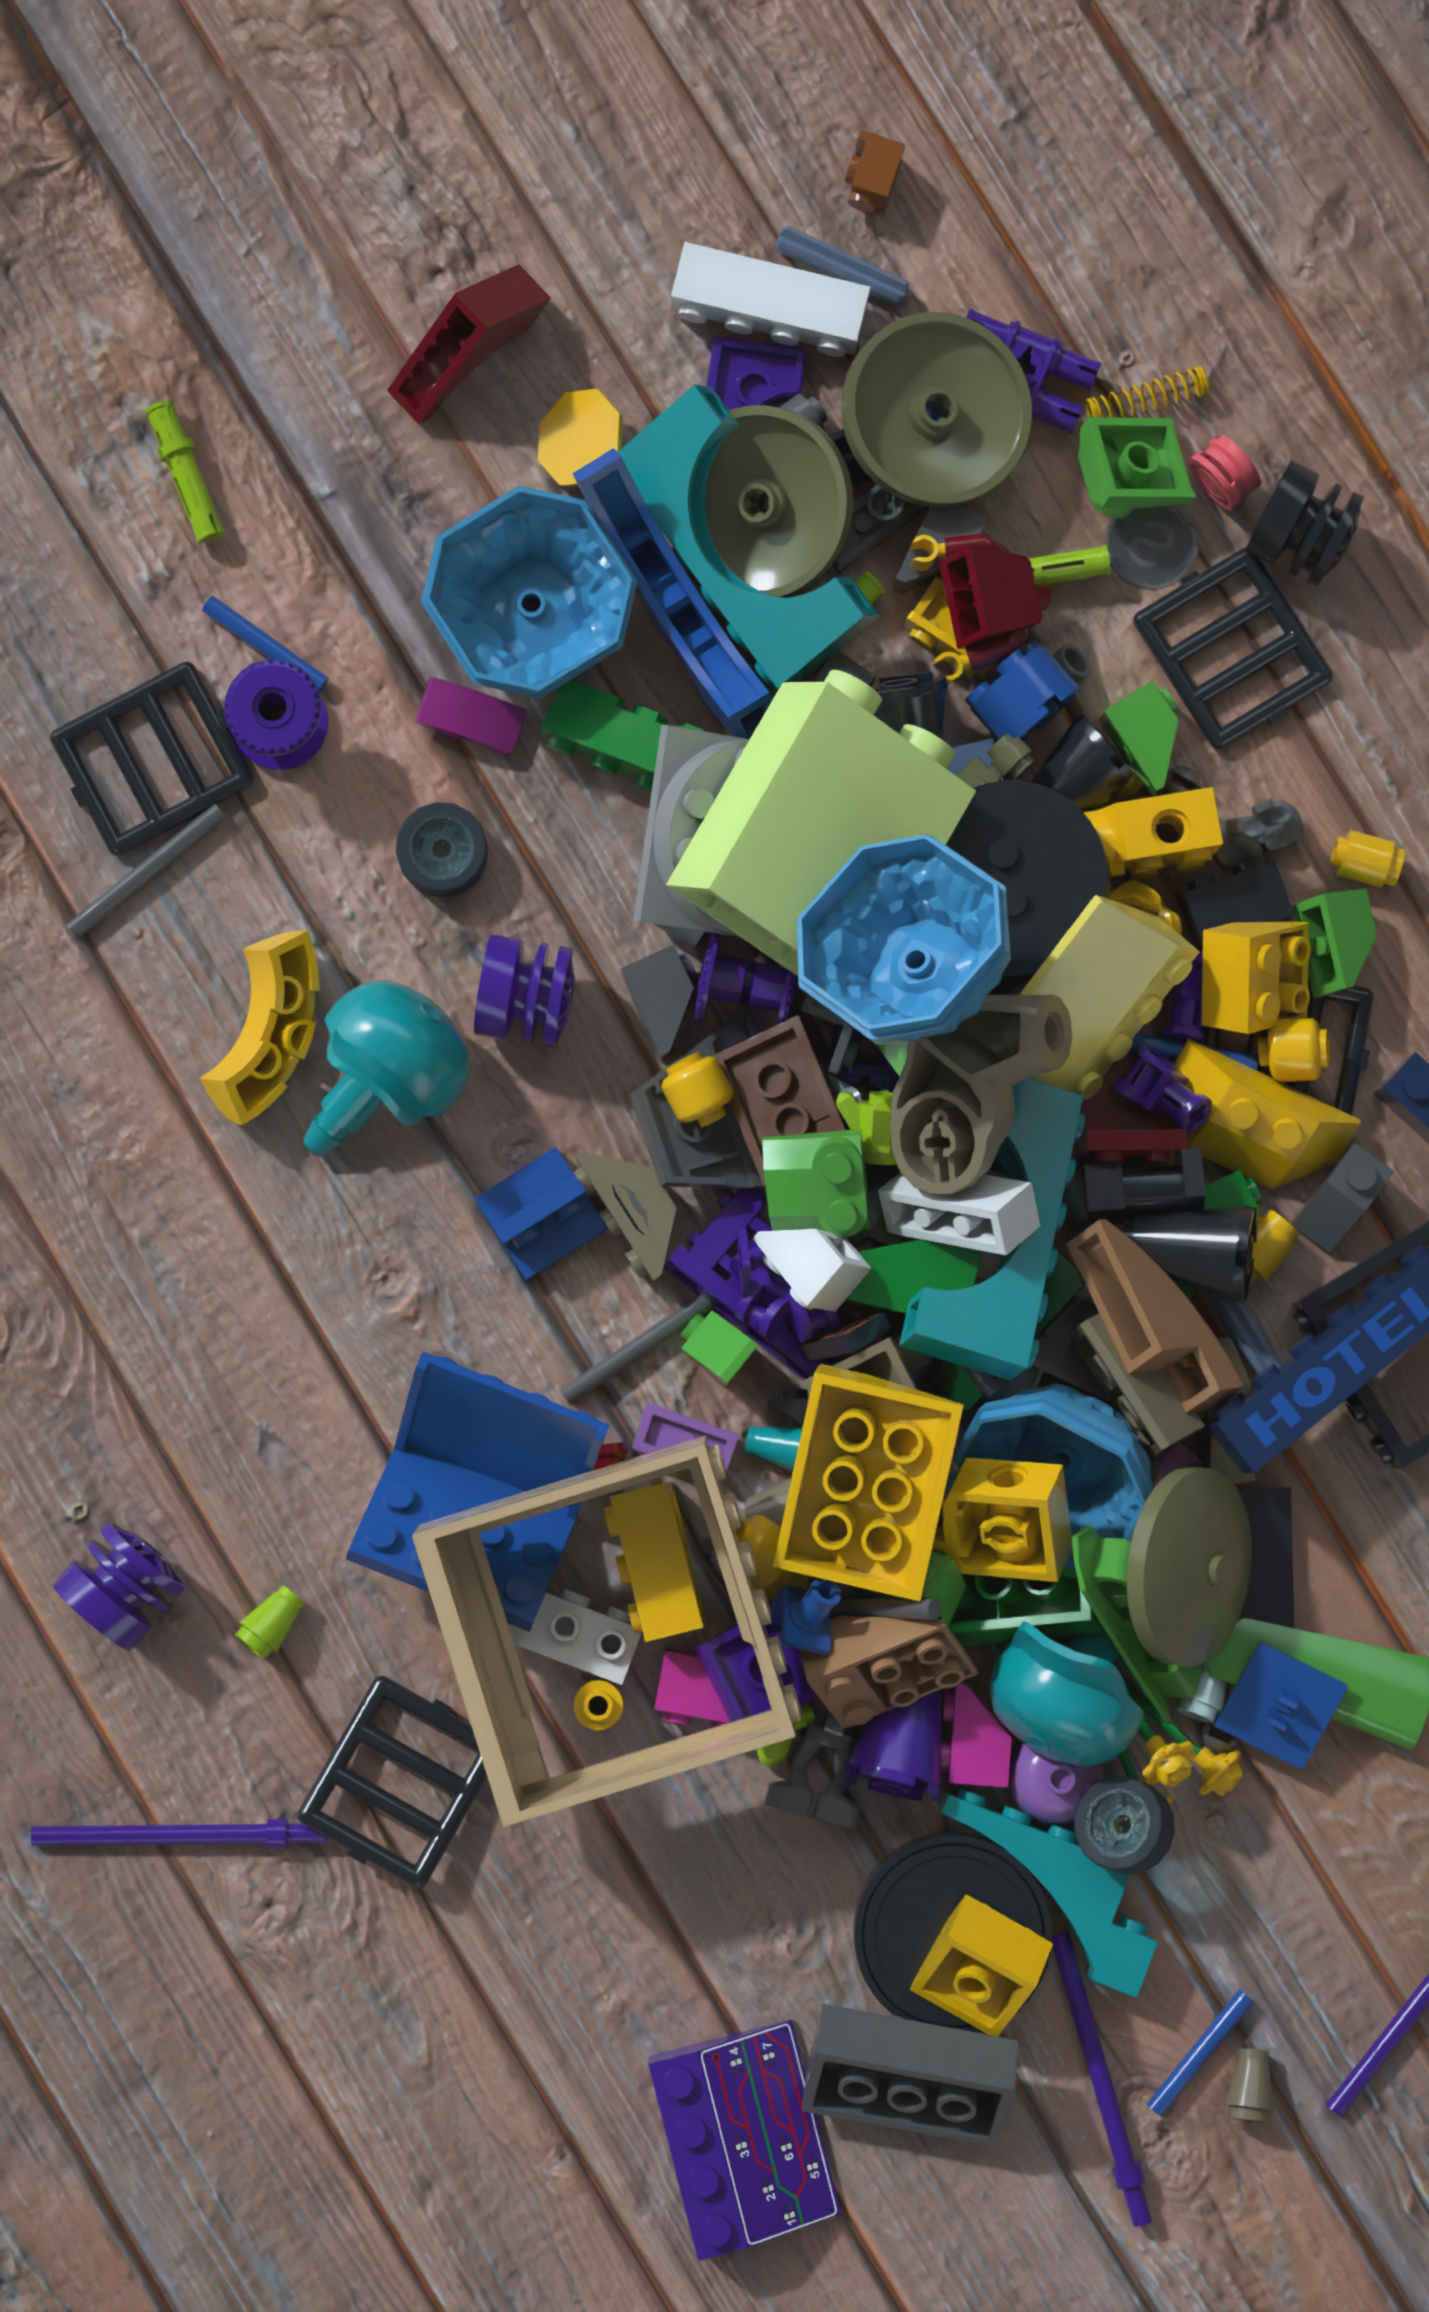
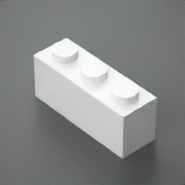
M900 1172L878 1190L887 1232L891 1234L1007 1255L1041 1226L1033 1187L1030 1182L984 1175L976 1184L958 1193L929 1194L913 1187Z

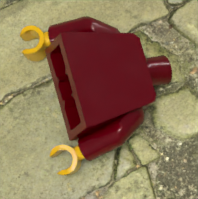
M987 534L946 537L945 543H937L929 535H920L911 543L910 550L924 549L929 553V557H917L912 560L910 565L914 570H928L932 567L936 558L945 557L939 560L956 645L957 649H966L967 652L960 656L954 652H944L931 663V665L937 664L940 661L951 663L953 675L946 676L947 684L956 680L964 669L972 667L973 671L1007 659L1027 640L1028 629L1041 623V611H1045L1051 604L1052 594L1050 587L1044 582H1035L1031 561L1026 556L1010 553L1008 548Z

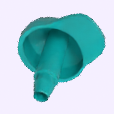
M389 980L366 982L339 998L327 1013L324 1021L330 1034L327 1045V1060L333 1067L343 1072L344 1076L321 1101L323 1110L314 1116L303 1138V1144L312 1154L322 1157L344 1142L348 1133H358L383 1104L388 1107L400 1123L406 1126L416 1124L426 1116L442 1117L458 1100L465 1088L470 1071L469 1048L462 1034L443 1009L416 990Z
M1022 1622L1012 1641L1005 1643L992 1670L989 1694L997 1719L1027 1747L1052 1760L1082 1767L1111 1761L1121 1754L1133 1741L1145 1715L1143 1710L1128 1695L1124 1679L1117 1667L1113 1665L1119 1655V1651L1107 1633L1071 1636L1067 1645L1063 1646L1046 1637L1030 1623Z

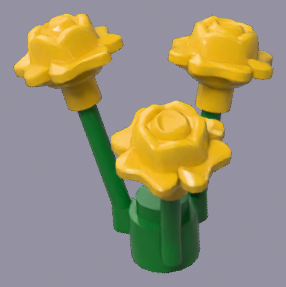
M1131 1683L1125 1684L1128 1695L1143 1710L1145 1715L1138 1732L1147 1742L1145 1748L1151 1755L1149 1765L1142 1772L1148 1785L1160 1782L1162 1785L1170 1788L1177 1786L1182 1780L1190 1776L1192 1769L1191 1759L1194 1757L1192 1761L1203 1770L1201 1774L1203 1783L1199 1790L1201 1795L1214 1791L1222 1797L1226 1794L1225 1792L1234 1789L1243 1775V1770L1238 1763L1241 1756L1239 1750L1229 1754L1221 1753L1215 1755L1206 1746L1202 1749L1175 1723H1165L1150 1699H1147L1142 1693L1138 1694ZM1148 1714L1180 1744H1167L1160 1735L1155 1736L1146 1724L1150 1720ZM1126 1748L1118 1755L1126 1777L1139 1780ZM1163 1795L1168 1803L1174 1801L1172 1795ZM1130 1796V1800L1125 1806L1126 1810L1116 1817L1117 1821H1129L1136 1831L1149 1830L1150 1814L1147 1807L1139 1799Z

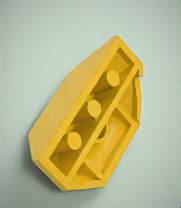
M1189 1038L1174 1062L1177 1066L1176 1069L1189 1078L1185 1086L1196 1095L1204 1094L1212 1100V1110L1207 1120L1200 1128L1186 1135L1187 1149L1201 1148L1202 1157L1234 1172L1240 1170L1243 1176L1251 1177L1253 1181L1272 1190L1334 1165L1344 1153L1361 1124L1360 1119L1282 1082H1277L1273 1078Z

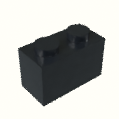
M1259 858L1249 860L1233 867V876L1216 881L1214 874L1186 884L1189 891L1183 893L1178 902L1195 948L1199 953L1203 952V930L1236 922H1288L1295 915L1275 861L1261 865Z

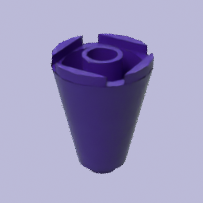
M941 1689L918 1698L911 1705L896 1707L874 1716L868 1721L845 1765L843 1778L853 1784H856L857 1775L869 1779V1790L893 1797L922 1801L923 1792H927L931 1802L937 1801L941 1791Z

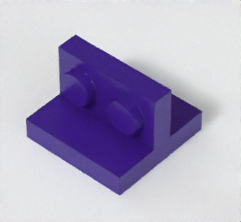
M738 1624L713 1635V1638L694 1647L730 1722L772 1710L753 1645L742 1639ZM765 1625L769 1638L778 1636L787 1663V1672L781 1674L784 1686L793 1683L800 1705L817 1697V1694L807 1683L799 1649L782 1644L781 1625Z

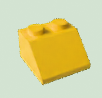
M966 1894L946 1921L916 1975L910 1990L984 2033L998 2037L1036 1988L1053 1943Z

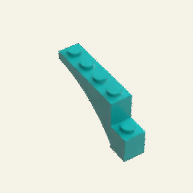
M962 1787L959 1788L957 1795L945 1791L939 1807L941 1813L974 1828L1002 1846L1027 1867L1047 1889L1069 1921L1089 1963L1086 1975L1090 1980L1137 1998L1158 1941L1152 1936L1147 1935L1150 1926L1123 1915L1119 1923L1113 1921L1130 1874L1124 1875L1094 1864L1083 1854L1079 1844L1076 1843L1077 1840L1073 1831L1052 1823L1049 1831L1042 1830L1030 1825L1033 1816L1005 1805L1003 1813L984 1806L987 1800L986 1797ZM1103 1844L1108 1850H1110L1113 1853L1119 1855H1124L1125 1853L1121 1850Z

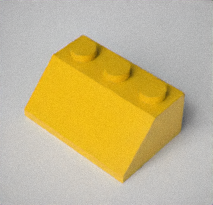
M666 1482L610 1496L612 1507L604 1508L610 1536L619 1535L624 1555L616 1556V1563L622 1585L631 1584L636 1603L628 1605V1612L634 1634L643 1632L645 1642L704 1628L707 1625V1620L673 1482Z

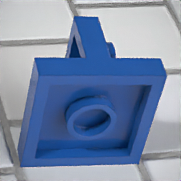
M554 1147L474 1198L526 1281L608 1230L588 1198L585 1189L576 1175L574 1176L557 1147Z

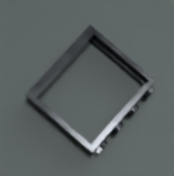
M1429 1220L1293 1302L1292 1305L1297 1313L1292 1316L1300 1327L1298 1330L1302 1336L1305 1337L1312 1333L1316 1338L1330 1327L1326 1322L1327 1318L1320 1305L1428 1240ZM1367 1383L1344 1400V1404L1353 1419L1358 1424L1364 1421L1374 1438L1369 1440V1444L1373 1452L1379 1455L1384 1465L1390 1463L1393 1469H1403L1429 1453V1433L1410 1445L1405 1446Z

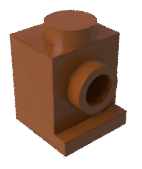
M863 130L859 131L855 155H852L844 181L845 183L852 184L848 204L851 207L863 212H874L875 209L886 212L903 160L904 143Z

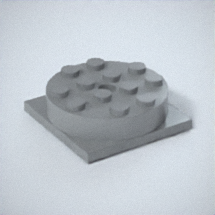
M661 725L633 921L740 937L666 886L750 739L671 725Z

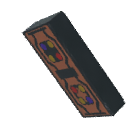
M883 1312L840 1321L839 1327L830 1331L824 1329L814 1335L812 1339L798 1346L805 1360L810 1361L853 1353L887 1333L891 1326Z

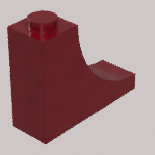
M520 264L456 292L387 391L418 424L429 420L449 394L476 367L503 345L528 331L551 297Z

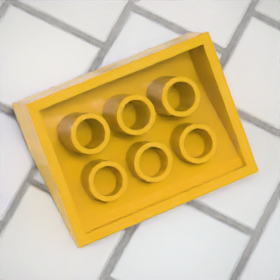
M820 1364L814 1372L773 1567L920 1602L964 1404L868 1374Z

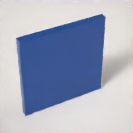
M1259 1641L1214 1726L1303 1770L1347 1691L1348 1684Z

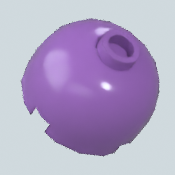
M1019 1740L1010 1755L1008 1788L1012 1799L1024 1813L1033 1816L1034 1819L1041 1823L1062 1825L1074 1821L1079 1801L1091 1786L1104 1779L1105 1770L1103 1763L1082 1767L1049 1759L1042 1754L1036 1753Z

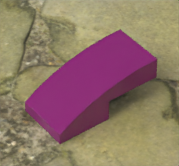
M429 677L414 722L457 740L463 738L507 756L513 753L527 709L449 681Z

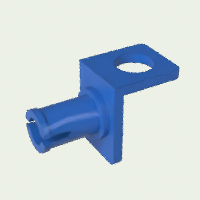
M816 1578L809 1590L783 1585L769 1607L772 1614V1624L781 1625V1641L784 1646L823 1655L829 1652L831 1649L830 1611L841 1600V1596H838L841 1593V1589L836 1582Z

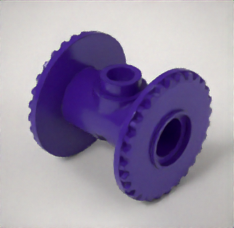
M282 660L256 662L246 667L234 678L226 693L224 713L227 725L243 753L259 766L272 770L297 768L311 760L321 749L328 730L326 708L313 680L298 666ZM278 710L286 711L279 720H268V717L273 712Z
M711 933L708 949L704 954L696 995L698 997L695 1008V1020L703 1023L709 998L779 1012L777 1025L788 1020L789 1014L792 1013L799 980L798 976L783 967L720 955L718 951L722 934Z

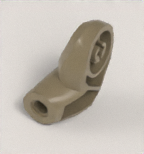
M987 995L977 1014L959 1023L955 1031L948 1034L926 1037L918 1042L912 1040L908 1042L906 1063L892 1093L890 1135L892 1152L898 1168L913 1187L929 1194H955L976 1184L991 1168L1001 1143L1008 1136L1015 1116L1013 1087L1027 1078L1062 1068L1069 1057L1072 1043L1071 1018L1061 998L1055 995Z

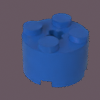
M1034 640L1023 650H1016L997 667L999 674L988 683L985 681L966 697L965 701L971 707L972 713L997 741L1009 733L1014 739L1019 736L1025 742L1028 739L1025 734L1027 732L1032 733L1037 728H1042L1076 695L1075 693L1080 690V687L1046 648Z

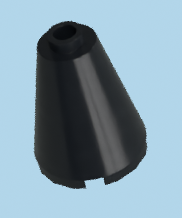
M932 672L909 673L879 678V688L874 690L881 696L882 702L874 714L875 717L898 734L904 725L910 724L925 729L943 740L948 692L946 674L941 673L934 681Z
M1083 714L1079 715L1071 723L1031 780L1032 783L1043 785L1064 795L1082 812L1095 811L1119 803L1146 785Z
M1243 1205L1143 1215L1134 1218L1133 1226L1124 1225L1123 1233L1138 1245L1171 1280L1233 1303L1246 1302L1255 1260L1252 1259L1253 1243H1257V1207Z

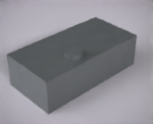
M822 2004L807 2064L801 2111L997 2148L1015 2090L1019 2041L906 2020L896 2015L885 2016Z

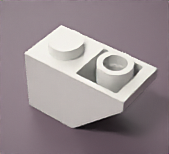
M819 1229L760 1231L753 1237L754 1242L764 1253L762 1258L765 1264L775 1273L784 1277L792 1287L790 1294L794 1300L810 1310L818 1308L836 1312L872 1269L846 1237H838L832 1232Z

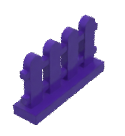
M740 1189L733 1197L724 1192L716 1202L723 1210L702 1235L695 1229L691 1232L686 1241L692 1245V1248L688 1251L680 1245L668 1259L664 1270L697 1296L702 1295L710 1301L713 1298L718 1302L713 1305L715 1311L804 1381L814 1376V1372L820 1364L832 1365L826 1361L827 1358L814 1361L805 1360L798 1346L803 1342L788 1331L791 1326L790 1317L784 1320L779 1332L771 1339H766L758 1332L759 1327L751 1321L744 1324L736 1319V1309L742 1298L741 1283L732 1274L729 1267L731 1258L725 1253L738 1238V1228L746 1227L756 1235L760 1231H772V1227L767 1226L756 1217L763 1204L762 1196L758 1190ZM715 1265L730 1276L727 1281L712 1270ZM767 1292L763 1303L769 1308L775 1301L776 1296ZM846 1300L837 1309L839 1322L876 1313L871 1308L847 1303ZM822 1328V1329H819V1330L813 1332V1335H816L817 1333L821 1332V1331L824 1330L825 1328ZM842 1355L834 1356L832 1358L837 1362Z

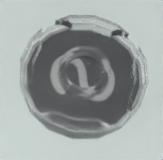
M1182 504L1134 508L1131 514L1125 518H1111L1104 537V545H1107L1111 569L1121 581L1136 589L1157 591L1174 586L1188 574L1198 555V529L1195 519Z

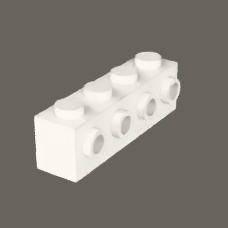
M684 242L671 294V311L678 312L680 318L689 322L705 323L706 319L725 323L724 327L738 334L748 335L754 330L770 334V338L780 344L795 346L798 345V342L817 346V350L823 354L843 357L845 353L853 355L856 353L869 300L870 286Z
M565 1588L561 1597L546 1592L530 1632L508 1624L515 1645L620 1685L623 1684L642 1633L634 1634L629 1612L612 1606L609 1607L607 1614L589 1608L591 1598Z

